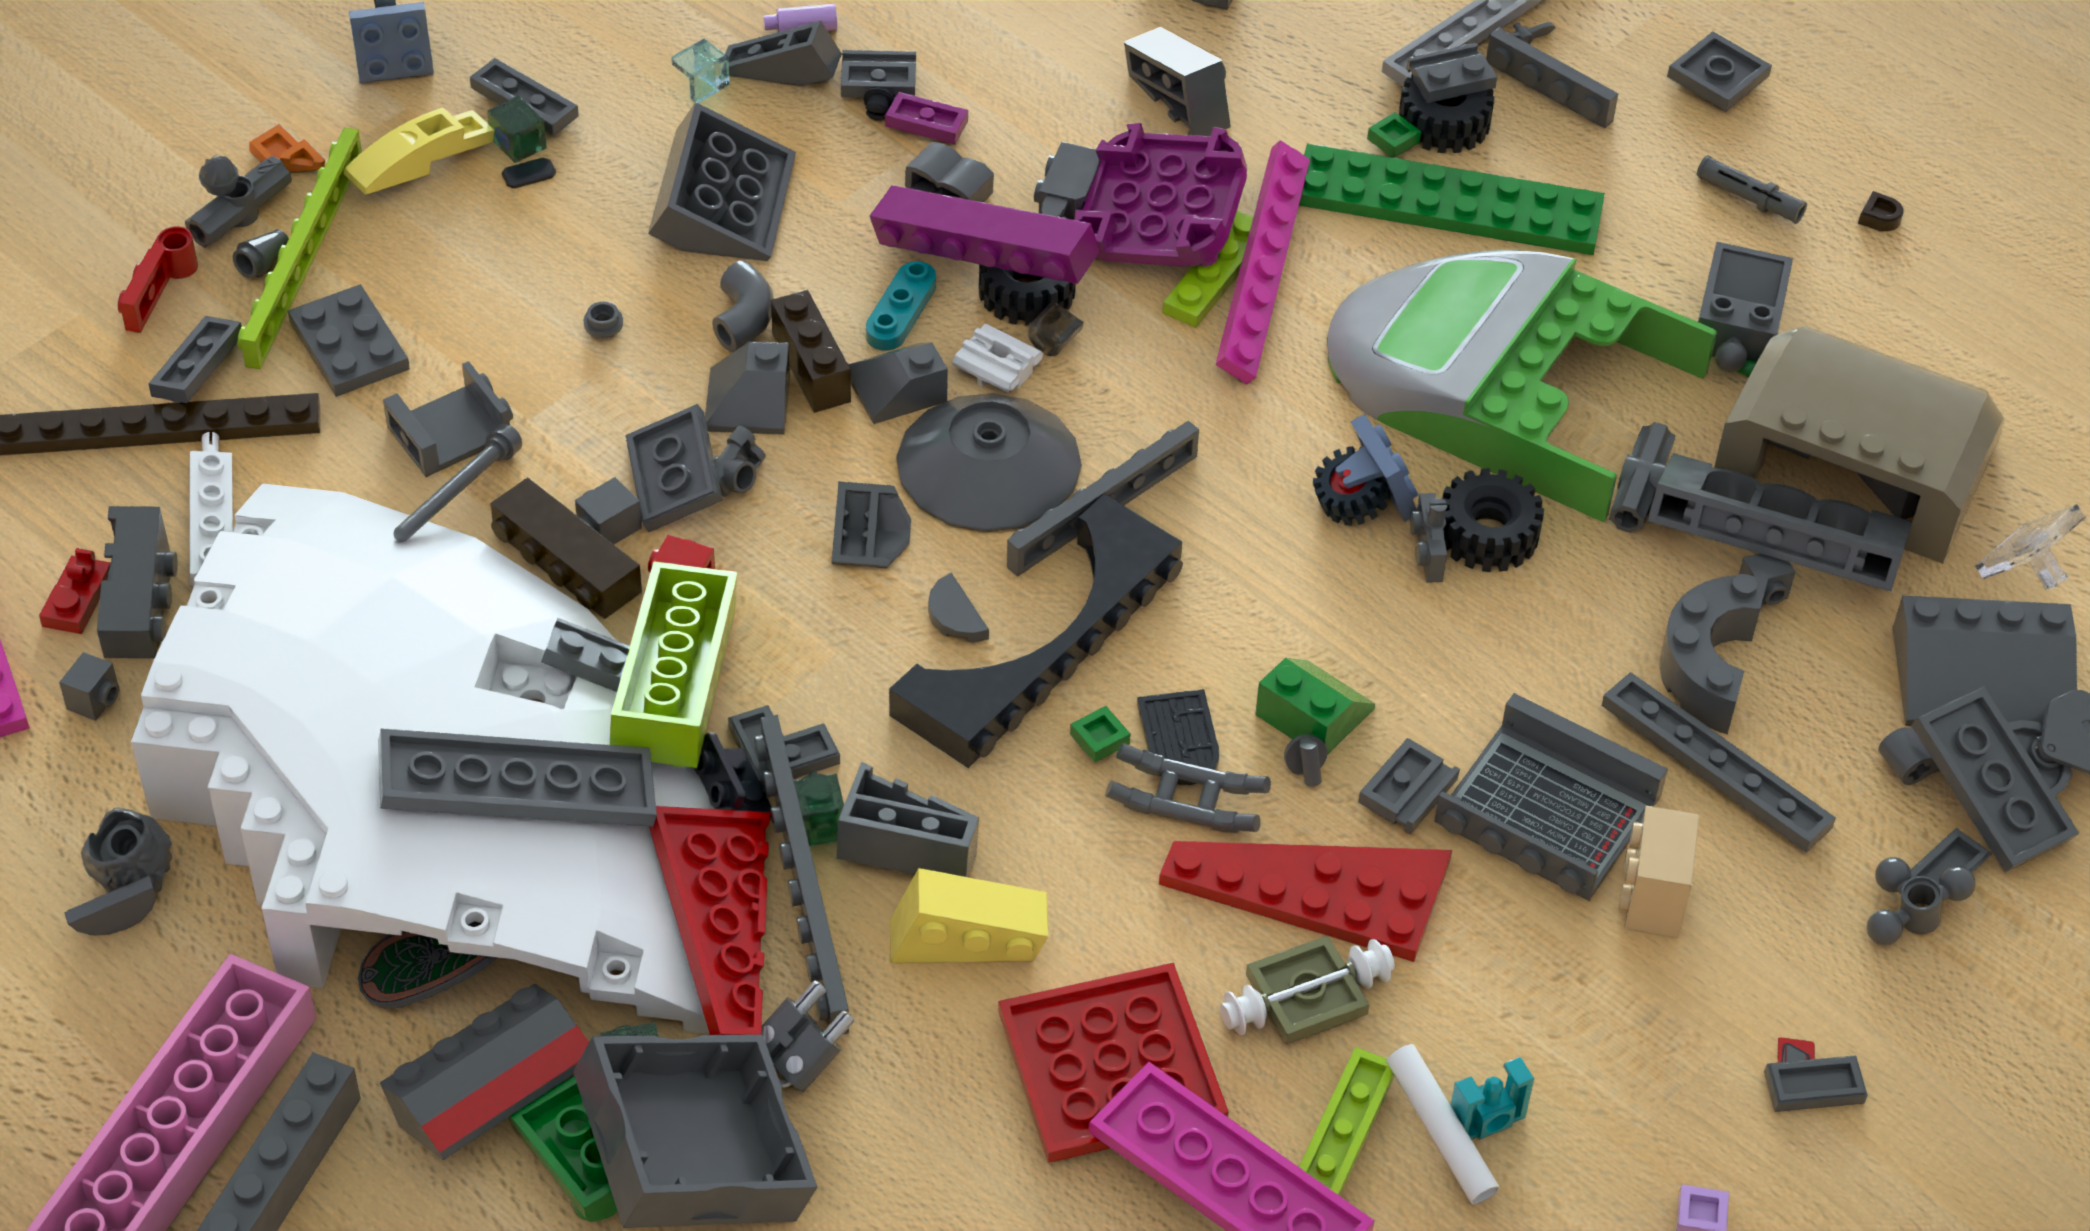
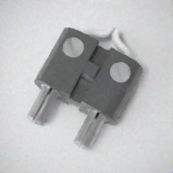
M813 981L796 1002L787 997L764 1022L761 1028V1035L764 1037L774 1067L786 1079L784 1081L779 1079L783 1088L792 1084L798 1090L804 1092L841 1051L836 1042L854 1023L853 1016L846 1011H842L825 1031L817 1026L818 1023L808 1014V1011L826 992L824 986L817 981Z

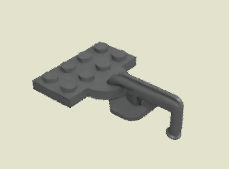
M1982 687L1918 717L1911 724L2005 873L2072 840L2079 834L2056 796L2067 787L2072 774L2071 768L2090 775V693L2083 690H2072L2053 699L2046 707L2044 724L2042 725L2038 722L2027 720L2008 723L1986 688Z

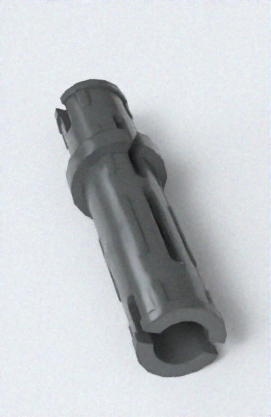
M1705 156L1698 167L1696 174L1698 178L1711 182L1730 193L1757 204V209L1765 213L1771 211L1792 221L1794 224L1799 223L1806 212V201H1801L1780 191L1779 186L1772 182L1765 184L1713 159L1711 156Z

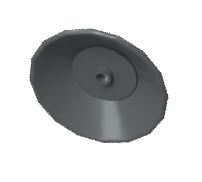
M996 393L958 396L928 409L905 431L896 456L901 485L920 509L948 525L983 532L1022 528L1037 521L1047 510L1058 507L1074 492L1082 467L1076 438L1057 415L1027 399Z

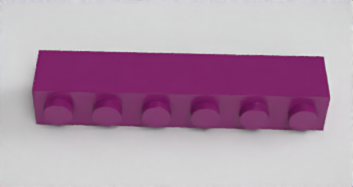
M891 185L869 216L878 242L881 245L1015 271L1021 274L1050 278L1056 281L1060 280L1078 284L1099 254L1091 223Z

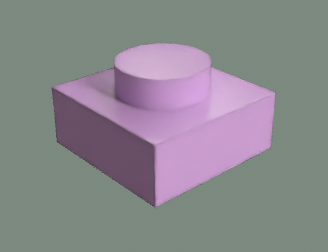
M1681 1185L1678 1196L1676 1231H1727L1729 1192Z

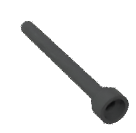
M500 424L486 437L485 449L394 529V538L398 542L407 541L496 460L501 461L512 458L522 448V438L518 431L507 424Z

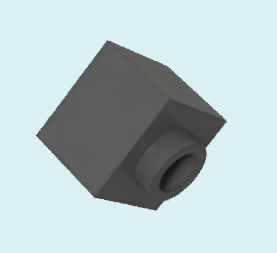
M1759 553L1743 558L1739 574H1748L1768 579L1762 605H1774L1784 599H1788L1795 570L1790 562Z
M85 652L80 655L59 682L66 709L95 721L106 707L113 705L120 691L113 663Z

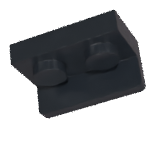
M706 733L698 766L694 770L702 781L709 796L710 804L714 809L770 812L771 820L772 806L744 749H724L716 733Z

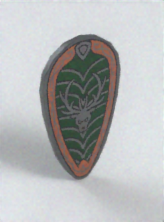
M472 922L468 926L477 927L482 923ZM403 931L401 936L388 934L371 947L362 961L358 975L361 993L372 1005L383 1009L401 1008L427 999L442 991H447L449 988L476 975L498 957L449 952L448 945L439 944L438 939Z

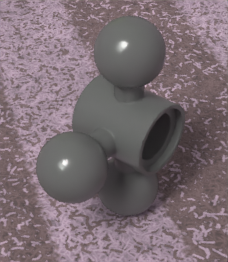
M1889 857L1882 860L1875 871L1876 881L1887 892H1899L1901 894L1900 909L1895 912L1887 909L1874 912L1867 921V933L1874 942L1881 945H1890L1901 937L1903 926L1915 934H1927L1934 931L1941 922L1942 902L1944 900L1963 901L1973 894L1976 885L1973 874L1963 866H1952L1941 874L1938 884L1935 880L1925 876L1911 878L1909 865L1900 858ZM1915 904H1925V905H1928V906H1926V907H1918V906H1915Z

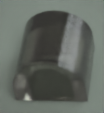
M1052 301L1030 323L1028 336L1036 349L1042 351L1047 356H1056L1082 330L1084 322Z

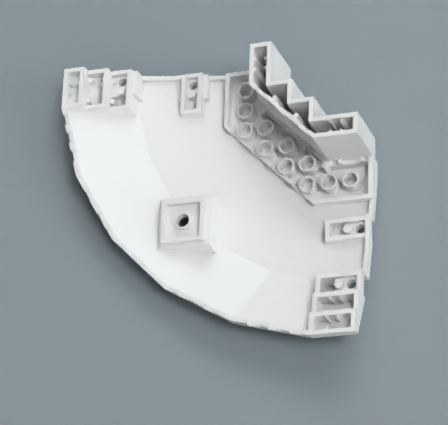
M261 484L235 514L236 524L233 532H219L194 579V587L187 606L179 607L155 656L141 693L143 710L131 744L150 817L160 820L217 826L225 863L249 866L257 904L262 905L261 909L276 973L309 987L324 988L341 929L400 936L405 931L436 938L439 944L448 945L449 952L515 959L579 977L580 991L590 993L591 1000L636 1005L637 1016L683 1021V1031L709 1034L649 826L380 809L378 738L381 728L609 745L611 713L617 692L541 663L557 617L611 639H616L589 609L475 537L427 522L407 541L398 542L393 536L394 529L410 516L408 514L343 492ZM531 699L541 700L544 703L532 701ZM651 762L656 806L714 809L710 804L709 796L702 781L693 767H675L669 764ZM474 921L482 923L477 927L468 926ZM613 970L624 971L620 975L610 974Z

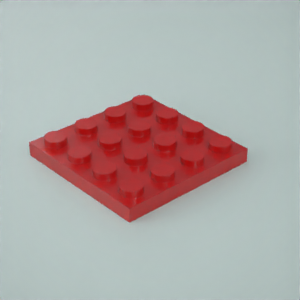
M1174 962L998 1001V1013L1048 1163L1111 1149L1089 1133V1123L1148 1062L1155 1065L1227 1117L1229 1115L1227 1105Z

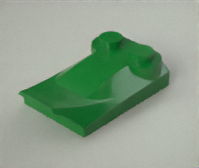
M575 1076L563 1081L509 1117L513 1126L571 1199L572 1208L577 1216L583 1220L593 1222L604 1220L618 1212Z

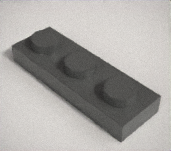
M496 58L470 76L471 89L552 136L579 117L577 104Z
M205 316L148 383L151 397L188 403L237 344L238 334L242 327L241 322Z

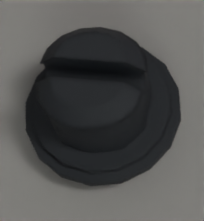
M882 88L867 90L863 98L867 109L866 115L873 120L885 119V115L895 97L892 93Z

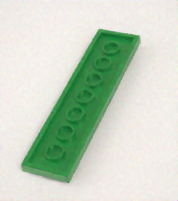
M1308 143L1306 145L1304 156L1309 158L1310 162L1299 206L1594 255L1605 193Z

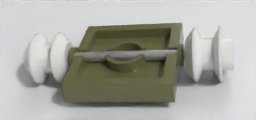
M1328 935L1247 964L1246 976L1252 987L1244 985L1242 996L1238 998L1230 991L1225 992L1224 1003L1220 1004L1222 1020L1229 1030L1234 1029L1237 1034L1242 1036L1246 1033V1024L1250 1022L1258 1029L1263 1028L1268 1013L1287 1045L1368 1015L1369 1003L1357 983L1365 989H1370L1373 985V978L1376 976L1384 983L1389 982L1391 971L1395 968L1394 958L1386 945H1381L1377 940L1371 939L1368 942V951L1363 952L1358 946H1352L1349 952L1348 963H1344Z

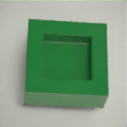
M1394 112L1369 127L1367 139L1390 157L1395 158L1420 142L1421 131Z
M1107 706L1090 713L1070 725V735L1094 763L1118 751L1122 743L1130 745L1131 733Z

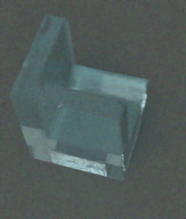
M705 38L671 58L672 65L689 78L690 98L696 103L730 85L728 56Z

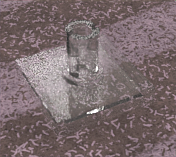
M2075 504L2025 523L1980 560L1975 567L1982 578L1985 579L2029 563L2042 582L2044 589L2053 588L2065 581L2069 575L2064 571L2050 548L2086 517L2079 506Z

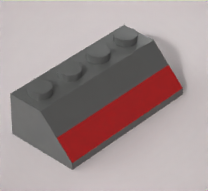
M534 983L530 987L515 992L511 999L491 1012L479 1015L473 1020L472 1024L452 1037H446L438 1041L433 1049L416 1060L399 1066L394 1071V1074L381 1081L380 1085L399 1127L444 1160L574 1075L573 1071L589 1041L560 1001Z

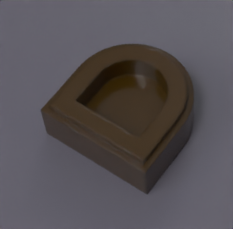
M1873 191L1860 214L1858 224L1878 231L1895 230L1901 224L1904 213L1903 206L1896 199Z

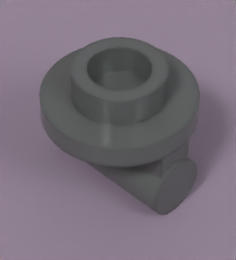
M1303 734L1297 736L1287 745L1284 752V761L1293 773L1297 775L1304 774L1305 785L1317 786L1321 784L1320 768L1327 759V748L1323 741L1315 735Z

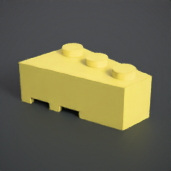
M918 868L890 918V963L1034 961L1049 937L1047 892Z

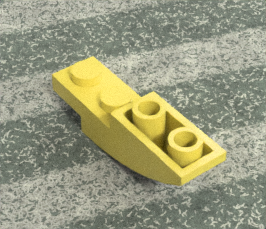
M442 107L412 119L378 139L344 168V175L365 195L378 192L382 189L429 175L432 161L492 143L495 130L473 110L452 116Z

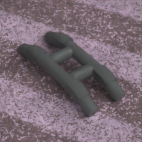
M1126 743L1120 745L1116 755L1117 759L1135 766V769L1159 777L1161 775L1156 796H1153L1152 793L1143 792L1134 787L1129 788L1111 781L1106 789L1105 797L1124 804V807L1136 812L1161 815L1212 827V830L1221 832L1259 831L1261 821L1258 814H1238L1237 811L1215 810L1220 789H1223V792L1248 795L1249 793H1269L1271 789L1270 777L1251 776L1248 773H1235L1231 771L1222 772L1167 759L1162 755L1154 754L1147 750L1142 751ZM1178 779L1204 785L1198 806L1172 800Z

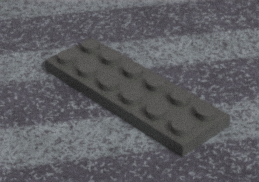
M380 729L378 738L380 809L654 826L657 813L650 748Z

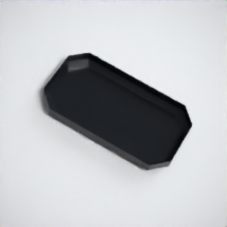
M544 157L509 166L502 171V177L506 185L511 188H518L551 179L556 174L551 160Z

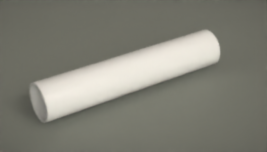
M1409 1044L1399 1048L1387 1058V1064L1470 1203L1478 1204L1493 1196L1500 1189V1186L1415 1045Z

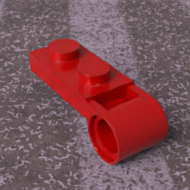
M173 226L161 231L151 249H148L142 262L136 264L130 284L126 290L121 291L118 298V311L122 313L126 331L141 333L170 278L183 279L196 272L198 261L192 233L188 229Z

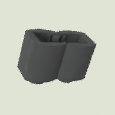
M931 142L906 166V188L984 202L993 193L994 173L984 163L971 158H962L955 149L942 143Z

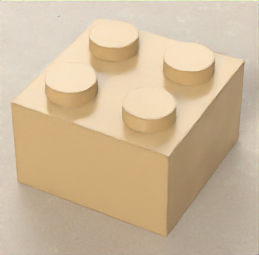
M1645 806L1642 823L1633 822L1629 848L1632 849L1627 848L1623 866L1626 884H1622L1618 908L1619 910L1626 911L1624 929L1678 938L1692 887L1699 814Z

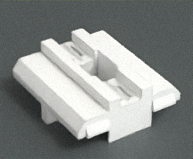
M985 323L981 329L977 328L974 331V336L970 340L966 339L963 342V347L955 354L952 365L977 377V385L982 387L987 382L1008 393L1015 387L1018 389L1033 373V366L1035 367L1042 360L1043 352Z

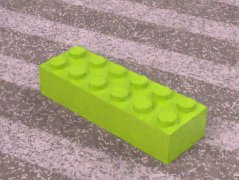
M653 562L611 713L609 745L650 748L651 762L669 764L675 767L697 768L735 614L738 572Z

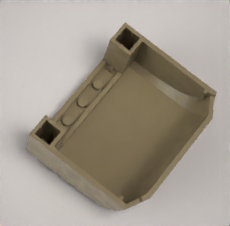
M1802 326L1775 335L1769 340L1725 422L1714 468L1738 471L1756 479L1763 466L1769 440L1918 494L1921 497L1904 549L1943 564L1997 446L2004 424V417L1987 390L1817 329Z

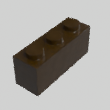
M804 290L772 299V334L777 343H789L790 368L813 412L850 403L851 369L809 291Z

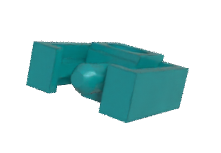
M1521 1057L1504 1063L1503 1067L1508 1074L1505 1088L1502 1080L1494 1076L1487 1078L1484 1085L1479 1087L1472 1076L1455 1082L1451 1107L1471 1140L1477 1137L1479 1140L1508 1129L1512 1127L1514 1122L1526 1118L1534 1077Z

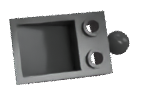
M1716 242L1698 322L1717 331L1712 356L1715 357L1717 365L1722 370L1735 372L1740 370L1747 360L1757 362L1769 340L1773 336L1778 335L1793 258Z

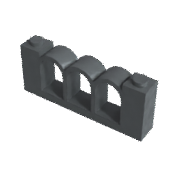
M1675 453L1672 454L1657 484L1648 521L1888 591L1892 590L1912 525L1911 520L1872 510L1870 513L1859 506L1847 502L1827 499L1817 500L1807 492L1791 486L1770 483L1761 484L1758 480L1741 472L1725 468H1712L1710 463Z

